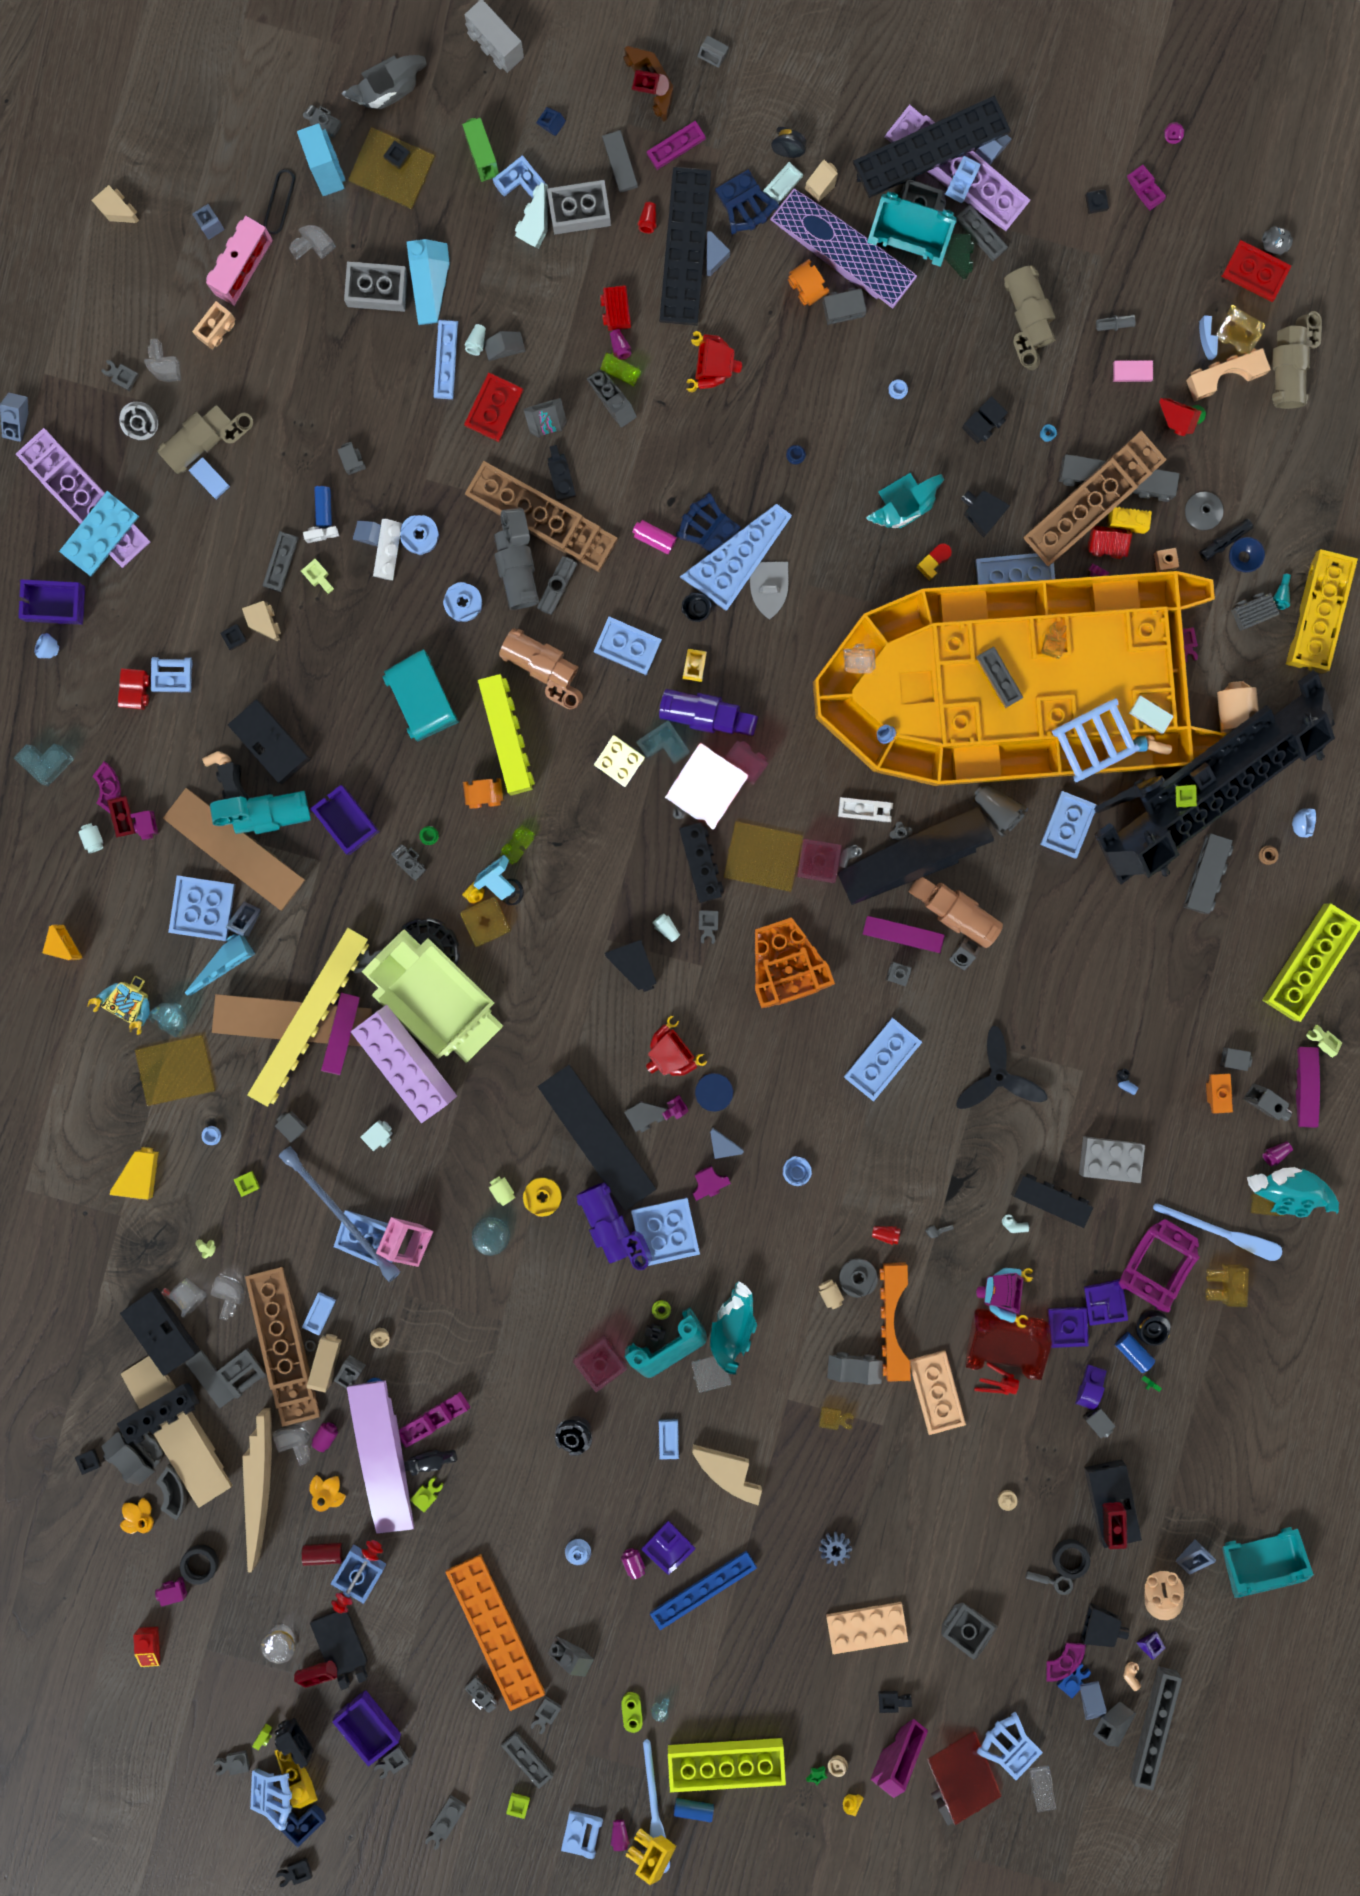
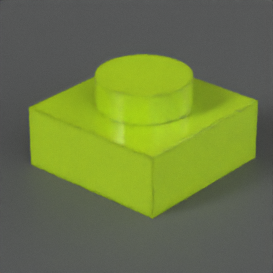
M1196 785L1176 786L1177 807L1197 806Z
M253 1171L234 1179L241 1197L260 1189Z
M268 1724L264 1725L252 1745L253 1748L259 1751L262 1745H267L272 1737L269 1734L272 1729L271 1726Z
M511 1793L506 1814L525 1819L530 1797Z

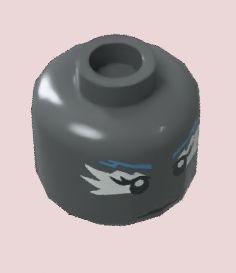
M1277 226L1271 227L1262 236L1263 247L1267 252L1276 255L1287 252L1293 242L1290 231Z

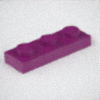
M694 121L648 150L647 155L656 170L706 140V137L697 122Z

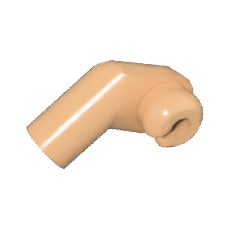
M1151 735L1146 736L1147 749L1167 755L1171 753V745L1154 741L1155 738Z
M220 751L202 758L206 767L214 763L223 765L231 762V758Z
M1129 1662L1125 1666L1124 1679L1134 1691H1137L1141 1688L1140 1682L1135 1677L1139 1666L1135 1662Z

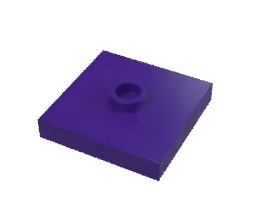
M1087 1307L1048 1308L1050 1348L1089 1346Z

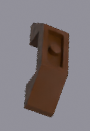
M630 46L624 48L625 56H623V59L628 67H632L634 72L646 66L648 72L662 74L668 78L653 52ZM669 78L668 91L662 96L654 97V106H652L657 117L660 116L663 122L667 120L673 98V85Z

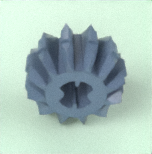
M837 1532L833 1533V1537L827 1533L826 1537L828 1540L821 1539L823 1545L819 1546V1551L822 1552V1559L827 1558V1564H830L833 1560L834 1566L838 1565L839 1560L844 1564V1557L849 1559L850 1554L848 1552L852 1551V1547L849 1546L850 1540L844 1539L845 1535L843 1533L839 1537ZM836 1546L839 1550L835 1552L832 1547Z

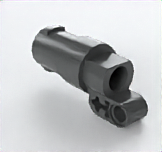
M522 508L502 510L500 518L503 531L494 534L498 551L494 555L498 574L503 579L509 609L528 608L537 605L539 599L533 576L535 567L531 549L529 546H526L529 543L530 536L525 513Z

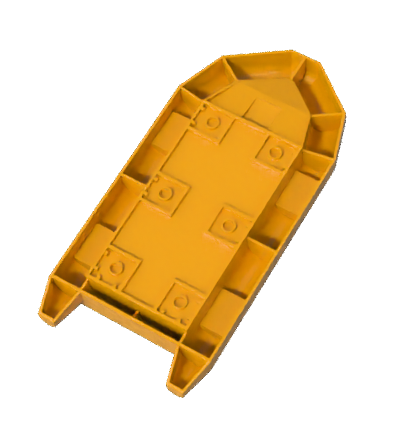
M1179 571L918 590L861 616L813 681L816 719L873 772L933 786L1075 775L1058 737H1055L1052 731L1116 698L1119 703L1117 707L1132 740L1139 736L1151 735L1155 738L1154 741L1171 745L1172 751L1168 755L1149 749L1144 752L1137 751L1095 774L1184 767L1226 735L1225 733L1191 726L1181 611L1215 599L1213 580ZM992 647H995L1023 696L1022 699L1007 708L1002 704L976 658ZM1139 696L1144 697L1174 716L1164 733L1161 734L1129 714ZM1108 710L1100 714L1116 752L1118 753L1126 749L1127 746L1111 711ZM1093 719L1082 723L1099 762L1109 758L1110 756ZM883 725L892 726L896 730L894 739L886 744L880 743L877 739V731ZM1073 728L1065 732L1081 770L1083 771L1091 767L1092 764L1076 729Z

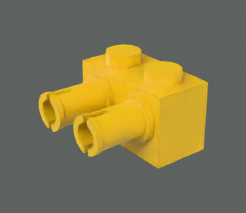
M639 1829L634 1840L645 1846L647 1851L643 1854L632 1845L628 1850L629 1853H626V1857L639 1865L635 1874L649 1885H652L661 1879L676 1845L662 1835L653 1838L643 1829Z

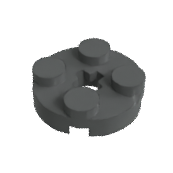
M850 1259L842 1266L839 1272L840 1285L852 1297L859 1298L872 1293L878 1282L875 1268L865 1259ZM861 1273L863 1281L854 1282V1274Z

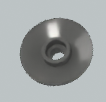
M1210 492L1194 494L1185 506V517L1188 523L1198 530L1214 528L1219 524L1223 516V505L1220 499ZM1204 506L1208 507V513L1203 511Z

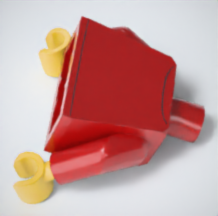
M699 331L693 332V336L699 337L698 340H691L693 345L699 346L695 378L699 380L698 382H695L693 379L686 381V383H694L693 388L687 389L689 392H695L698 387L699 389L716 387L730 378L732 372H741L742 362L734 360V350L720 336L708 334L702 336Z
M670 1016L667 1024H663L652 1037L650 1043L651 1051L648 1053L651 1061L646 1064L650 1073L660 1070L663 1075L684 1076L696 1069L697 1065L703 1066L707 1063V1061L699 1063V1057L704 1054H698L694 1057L674 1029L670 1031V1028H675L678 1025V1022L675 1025L669 1023L673 1016Z

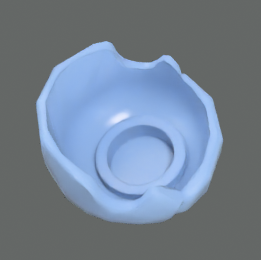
M1301 809L1294 815L1292 826L1294 832L1299 837L1308 838L1313 835L1316 822L1315 809Z
M794 1156L788 1159L783 1166L785 1180L794 1186L806 1184L812 1175L810 1164L801 1157Z

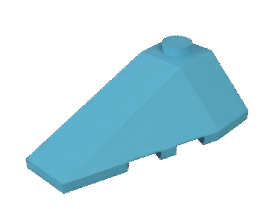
M427 239L407 241L418 325L438 323L447 271L450 265L447 243Z
M234 934L226 939L227 943L219 949L186 990L185 994L187 996L199 991L255 955V952L244 936Z

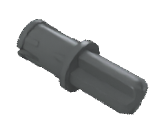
M1134 314L1120 317L1114 315L1112 318L1096 320L1097 331L1112 329L1118 331L1119 328L1135 327Z

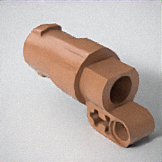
M513 628L500 649L499 657L505 662L510 661L529 671L530 676L547 684L545 689L546 696L567 709H574L582 702V693L570 686L579 667L563 659L564 652L547 643L543 645L525 635L521 629ZM555 686L557 687V693H554L555 689L553 687ZM569 695L575 696L576 703L569 701Z
M922 877L915 880L908 891L924 902L925 907L937 914L940 922L956 933L962 932L984 948H988L994 943L1003 928V923L978 907V902L960 890L953 891L943 883H938L935 886Z

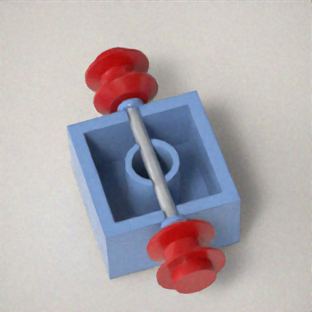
M375 1540L367 1541V1549H361L353 1544L331 1582V1585L343 1591L335 1594L337 1600L331 1601L332 1608L336 1612H348L346 1606L353 1604L351 1597L363 1604L386 1566V1563L379 1560L377 1556L378 1553H383L382 1545Z

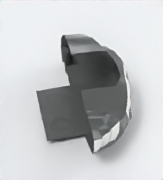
M394 55L362 72L364 80L341 94L347 99L367 108H385L414 90L417 71H421L427 66L425 57L409 55L396 59Z

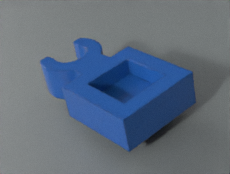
M1082 1662L1071 1675L1056 1683L1071 1698L1080 1690L1079 1685L1084 1684L1082 1678H1087L1091 1674L1088 1668L1084 1672H1080V1669L1083 1667Z

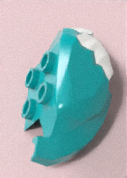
M907 474L878 492L886 505L867 516L866 519L887 528H902L933 508L936 490L944 481L943 475L934 476L917 484L912 474Z
M1296 1167L1282 1168L1269 1176L1255 1174L1254 1176L1247 1177L1249 1186L1255 1194L1276 1203L1270 1212H1276L1279 1215L1291 1214L1301 1218L1308 1217L1316 1207L1325 1206L1326 1212L1334 1211L1336 1214L1339 1212V1202L1334 1192L1317 1175L1305 1169L1300 1170Z
M739 1281L735 1284V1288L732 1289V1297L725 1301L719 1309L717 1322H712L710 1348L718 1365L726 1373L736 1375L737 1367L739 1366V1363L734 1360L740 1352L744 1356L745 1351H749L751 1340L749 1339L751 1333L754 1334L757 1327V1322H755L756 1320L753 1317L752 1293L746 1285Z

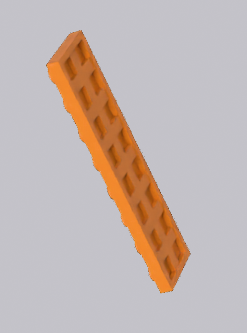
M477 1555L447 1569L445 1573L509 1710L512 1711L544 1696V1688L482 1555Z

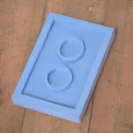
M608 617L594 653L647 675L662 639Z
M1061 791L1040 845L1076 859L1093 819L1094 808L1098 805Z

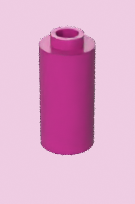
M643 520L641 523L637 522L632 531L635 533L634 538L668 555L677 537Z

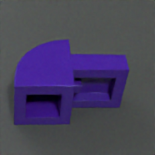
M1091 1365L1086 1366L1083 1382L1079 1386L1075 1404L1092 1410L1096 1409L1105 1389L1103 1384L1106 1370Z

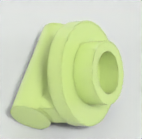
M199 1239L195 1243L205 1259L208 1256L211 1257L216 1249L213 1240H209L205 1244Z

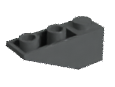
M603 368L587 378L595 393L621 428L637 417L631 403Z

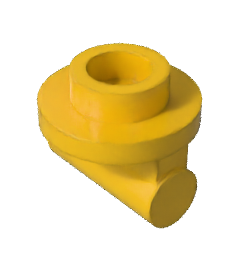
M473 882L462 895L470 903H477L483 898L484 889L478 890L473 885Z
M848 1794L843 1800L845 1813L856 1816L864 1798L858 1794Z

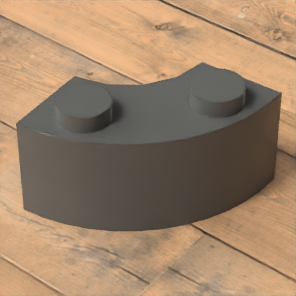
M837 1352V1355H829L828 1379L866 1385L881 1384L883 1360L875 1359V1355L865 1354L864 1357L850 1356L847 1352Z
M119 1431L101 1446L104 1451L103 1456L105 1460L118 1468L122 1473V1478L127 1483L139 1486L155 1472L152 1464L134 1443L127 1444L122 1433Z
M170 1463L156 1483L161 1487L164 1494V1503L161 1510L177 1520L187 1505L189 1492Z

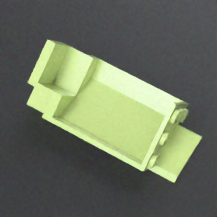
M404 929L362 971L378 987L372 996L383 1006L387 1004L401 1024L437 1059L443 1055L447 1057L454 1051L467 1063L503 1027L489 1009L494 1002L428 938L420 945Z

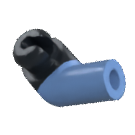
M1125 1068L1118 1070L1116 1074L1118 1086L1135 1095L1138 1087L1129 1082V1071Z

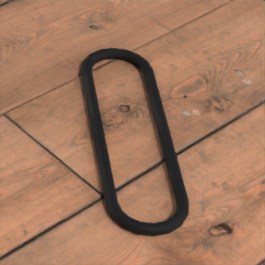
M288 169L280 170L276 175L264 220V227H266L269 234H278L283 227L295 182L294 174ZM287 172L292 176V182L280 227L277 231H269L266 225L280 174Z

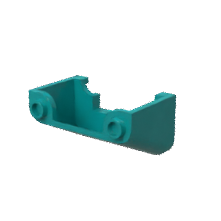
M887 192V194H882L867 243L876 246L877 242H883V246L890 245L921 255L926 260L929 257L932 260L931 264L941 267L956 217L949 210L941 212L898 198L896 193Z
M424 649L384 671L385 675L382 677L386 686H391L409 725L406 729L411 739L415 738L418 742L459 723L431 665V660Z
M691 1307L682 1312L684 1319L678 1325V1331L681 1336L659 1350L651 1353L648 1346L640 1348L634 1343L626 1347L625 1358L632 1368L646 1378L654 1377L706 1343V1331Z
M1292 1527L1284 1528L1275 1537L1245 1544L1236 1543V1541L1225 1543L1222 1550L1234 1598L1308 1581L1314 1575L1298 1529L1292 1530Z

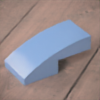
M963 156L945 195L962 203L981 164Z
M1203 316L1199 321L1200 339L1208 360H1213L1217 356L1218 336L1211 335L1212 316Z

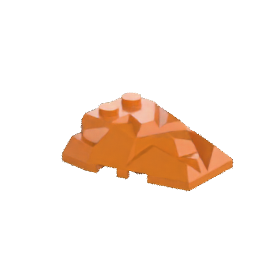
M792 917L755 929V991L761 1009L781 1005L817 993L819 990L835 984L829 965L821 958L816 948L811 945Z

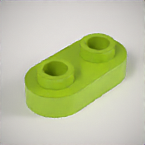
M628 1692L622 1697L621 1703L623 1724L628 1732L635 1733L642 1728L643 1724L641 1700L638 1694ZM633 1702L634 1706L630 1707L628 1703ZM635 1721L637 1724L632 1726L630 1722Z

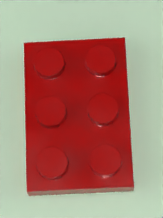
M1240 240L1221 277L1273 302L1291 265Z
M488 372L464 426L500 442L524 389Z

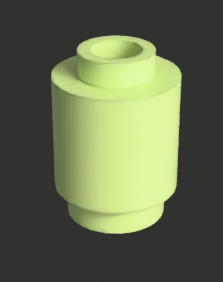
M498 1176L490 1181L491 1186L488 1188L502 1206L515 1198L513 1195L514 1191L505 1177L501 1179Z

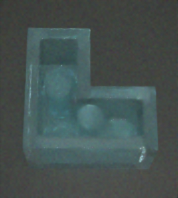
M669 720L636 741L647 760L662 749H664L673 764H676L690 754V751Z
M55 743L43 755L34 746L26 744L14 757L41 785L49 786L75 759L61 745Z

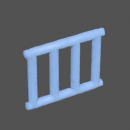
M1116 698L1052 731L1053 735L1058 737L1073 769L1075 782L1083 780L1140 750L1139 746L1134 744L1117 707L1119 703ZM1108 710L1111 711L1127 746L1126 749L1118 753L1100 717V714ZM1093 719L1110 756L1099 762L1082 723ZM1073 728L1076 729L1092 764L1091 767L1083 771L1065 735V732Z

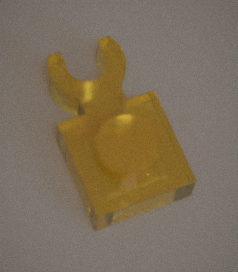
M1054 622L1050 626V633L1045 635L1041 653L1060 659L1066 639L1061 638V636L1066 632V625H1063L1060 631L1056 629L1057 622Z
M821 1407L819 1427L838 1430L839 1425H842L845 1429H852V1425L846 1424L845 1421L848 1418L853 1419L854 1416L851 1413L841 1415L840 1409Z

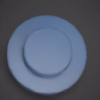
M883 725L877 731V739L882 744L891 742L896 736V730L889 725Z

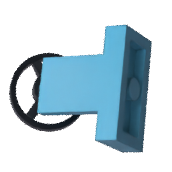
M503 855L481 871L473 885L478 890L486 885L505 904L517 905L521 902L524 895L523 886L517 879H505L500 875L505 871L509 859ZM509 881H514L520 890H516ZM516 894H520L518 900L515 903L509 902L510 898L515 897Z

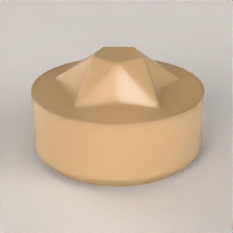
M384 1328L373 1330L370 1334L371 1344L375 1348L387 1346L390 1341L388 1331Z
M1004 1490L999 1493L997 1498L999 1506L1006 1511L1013 1510L1017 1505L1016 1495L1010 1490Z
M839 1755L833 1756L828 1763L829 1772L836 1777L843 1776L848 1769L847 1761Z

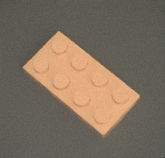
M901 1602L826 1614L833 1654L908 1642Z

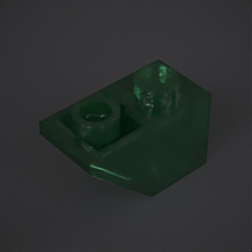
M951 234L945 252V260L962 279H967L969 273H972L973 261H970V253L973 254L974 241H971V234Z

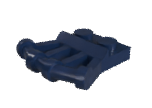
M749 169L715 189L728 212L731 234H736L737 231L743 230L752 231L756 225L767 222L770 214L779 207L777 201L768 197L760 190ZM757 196L768 205L763 212L760 210L754 197ZM747 201L757 215L753 219L748 216L742 205ZM733 209H738L745 222L735 224Z
M709 492L703 499L690 505V510L681 517L679 532H676L675 537L696 543L711 553L737 534L741 527L720 511ZM710 504L717 515L716 520L706 514L701 508ZM696 514L711 524L708 530H705L693 520ZM688 525L701 533L703 537L698 538L687 535Z

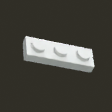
M382 519L373 573L374 577L393 580L402 526L400 522Z

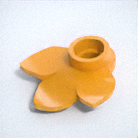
M317 1475L312 1479L309 1490L313 1496L312 1506L316 1511L323 1512L329 1507H338L344 1502L346 1496L338 1492L340 1488L338 1476L331 1477L324 1482ZM319 1498H323L325 1500L324 1505H318Z
M142 1498L138 1505L134 1503L123 1504L122 1514L125 1520L120 1523L123 1531L133 1534L137 1531L147 1533L152 1529L154 1525V1520L150 1516L152 1508L145 1498Z

